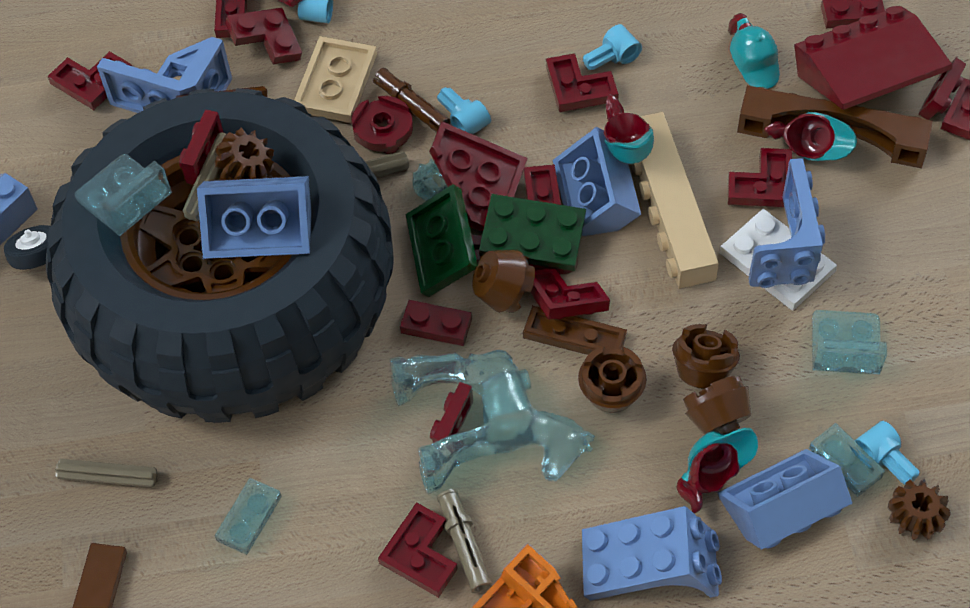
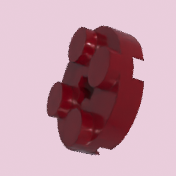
M378 96L379 100L369 103L368 99L362 102L352 115L355 141L372 151L385 154L397 152L399 147L408 141L413 132V120L409 107L402 100L392 96ZM384 120L388 121V125L385 127H378L376 124L377 122L382 123Z

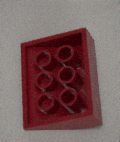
M902 6L889 7L885 12L874 16L861 17L857 22L836 26L832 31L821 35H811L804 41L794 44L798 77L843 110L953 69L951 61L917 15Z

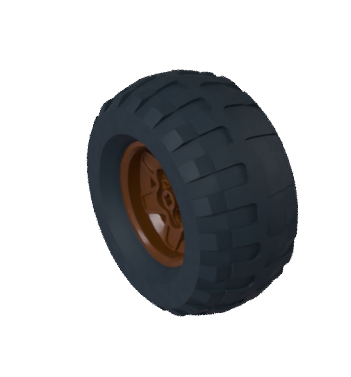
M237 88L233 92H214V89H201L191 91L187 96L177 97L168 101L164 98L144 106L143 111L131 118L118 120L102 132L103 138L95 147L84 149L71 166L72 176L70 177V182L59 187L54 199L51 226L48 231L46 273L51 286L52 302L55 311L71 343L82 359L92 365L98 371L99 376L108 384L137 402L143 400L147 405L165 415L182 419L186 414H197L205 422L222 423L231 422L233 414L252 412L255 418L279 412L278 404L296 396L304 401L323 389L326 377L334 371L342 373L357 357V352L362 346L364 337L371 335L387 297L386 288L391 278L394 264L392 231L388 209L382 198L380 185L375 175L363 158L359 156L355 148L341 134L340 130L325 117H313L307 112L305 105L286 97L274 100L263 96L262 92L258 90ZM205 109L219 113L225 134L229 132L235 134L242 127L247 135L256 130V138L259 140L267 138L268 144L266 147L274 149V156L271 159L274 162V167L267 174L266 178L309 176L311 202L310 254L203 259L200 221L188 220L184 217L183 208L194 185L186 183L183 170L179 166V159L182 150L188 148L192 139L194 124L200 122ZM221 175L219 181H220V180H233V179L230 178V177L222 179V175ZM167 249L171 250L170 252L164 255Z

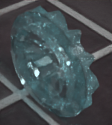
M432 159L425 165L419 164L418 170L413 172V189L419 197L426 201L447 188L441 173ZM435 173L441 178L440 187H438V184L433 179Z

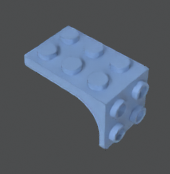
M803 158L790 159L782 196L791 239L782 243L759 245L754 248L748 278L749 285L752 287L770 288L781 284L803 285L815 280L818 263L821 260L822 247L825 243L824 226L818 225L817 222L819 215L818 200L816 197L812 198L810 191L813 187L811 171H806Z
M686 506L582 529L584 597L591 601L669 585L693 587L703 591L710 598L719 595L718 585L722 583V575L716 559V551L720 547L717 533Z

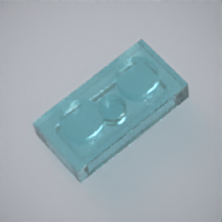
M837 423L833 424L810 443L809 449L812 452L841 467L847 487L857 497L884 476L885 470Z
M249 478L214 535L216 541L247 555L282 497L280 491Z

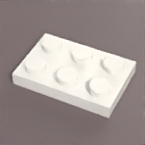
M762 209L720 246L719 253L749 276L754 248L759 245L785 242L791 239L790 230L769 212ZM821 253V260L818 263L814 282H808L803 285L781 284L764 289L793 311L835 273L837 265Z

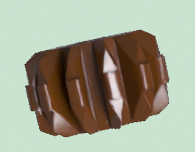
M242 127L235 134L231 132L226 134L215 150V155L217 156L215 167L223 169L221 173L222 179L228 177L233 180L266 178L267 174L274 167V162L271 160L274 156V149L266 147L268 144L267 138L261 140L256 138V130L247 135Z
M909 479L905 483L904 488L898 486L894 490L893 498L888 503V510L892 512L889 519L890 523L900 524L898 528L899 534L905 533L908 530L911 532L913 541L918 539L920 533L929 540L933 537L934 532L940 533L944 530L946 526L945 521L949 519L951 512L946 507L949 502L948 496L938 495L939 485L930 489L927 487L925 479L920 481L919 486Z

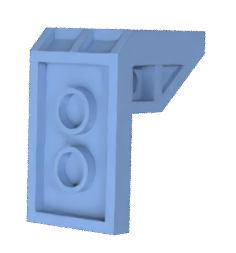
M214 37L169 55L157 74L148 69H139L129 66L124 62L112 61L106 58H102L97 65L110 105L136 113L143 111V107L164 98L168 101L176 98L177 95L189 94L191 91L201 89L226 90L232 80L223 40ZM176 76H181L180 80H176L173 78Z

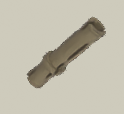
M448 489L437 495V500L446 518L444 527L447 534L452 536L460 562L468 579L471 593H481L491 588L493 583L489 578L471 527L473 523L471 517L465 514L458 490Z

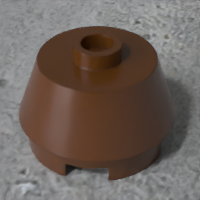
M519 250L488 251L480 258L477 263L478 266L474 271L472 280L473 292L494 311L514 313L521 308L518 302L521 300L524 292L530 293L532 290L535 268L528 265L527 260L529 257L524 256Z
M695 324L685 327L682 335L674 342L672 347L677 372L681 380L690 386L701 389L710 387L711 383L729 377L740 360V354L737 350L738 341L735 336L725 329L723 335L715 331L706 330L707 324Z
M601 346L593 350L581 365L578 375L580 389L586 398L597 409L608 413L621 412L632 405L642 395L647 381L646 372L641 360L633 351L626 347H622V350L615 348L605 349V346Z
M730 376L713 382L710 387L699 392L700 396L694 391L683 399L688 410L685 414L704 435L711 431L720 432L723 435L740 429L739 423L751 416L749 386H744L740 376L736 378L735 376Z

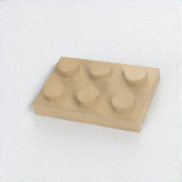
M319 36L294 100L305 105L307 112L312 116L352 123V115L358 107L377 56L376 46Z

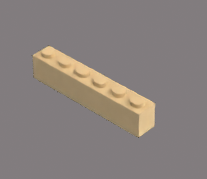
M664 112L640 116L652 127L654 144L651 153L646 159L639 163H633L631 166L634 175L640 176L641 182L639 187L642 199L649 202L648 214L652 226L657 225L659 248L661 251H666L668 274L670 278L675 277L679 289L716 281L719 263Z

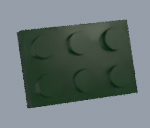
M452 184L405 214L421 294L430 297L476 269L478 264L461 188Z
M491 194L479 248V256H483L486 252L493 250H519L524 256L529 257L527 260L528 264L575 271L586 209Z

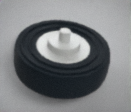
M33 226L10 237L4 245V254L8 263L13 268L20 270L33 269L45 265L50 226Z

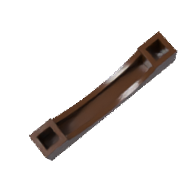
M748 85L746 87L737 133L768 138L764 128L773 122H781L786 126L802 114L816 112L831 116L849 125L854 131L856 138L885 152L891 157V163L922 169L928 150L933 120L890 113L885 110L869 109L857 105L843 110L832 101L826 99L811 98L795 93L769 90L763 87Z

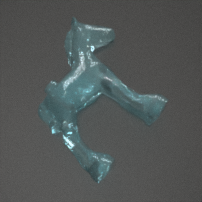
M494 350L483 354L470 353L468 359L461 357L456 352L438 356L415 355L407 359L401 356L390 358L391 383L398 406L411 401L423 387L437 383L459 384V382L471 385L473 391L482 396L484 425L474 430L447 436L434 443L418 447L420 475L427 494L440 490L453 469L462 463L478 457L509 453L528 445H542L544 447L541 472L546 480L555 482L563 476L582 453L593 450L588 443L592 442L595 436L589 431H584L582 427L575 423L574 420L568 419V417L546 411H538L533 408L526 393L527 389H531L528 372L526 369L519 371L512 360L513 358L504 350Z

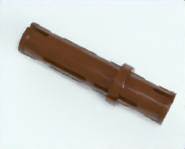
M381 68L375 74V77H377L373 78L375 85H378L390 96L405 102L409 107V111L427 124L435 133H437L442 121L447 124L451 123L448 117L415 93L408 82H402L389 72L387 68Z

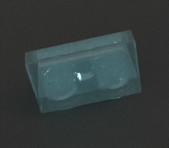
M122 154L75 192V197L78 203L117 235L121 236L172 192L164 168L157 162L153 161L144 168L129 155Z
M829 310L814 311L812 315V370L881 374L887 356V343L880 342V318L877 314Z

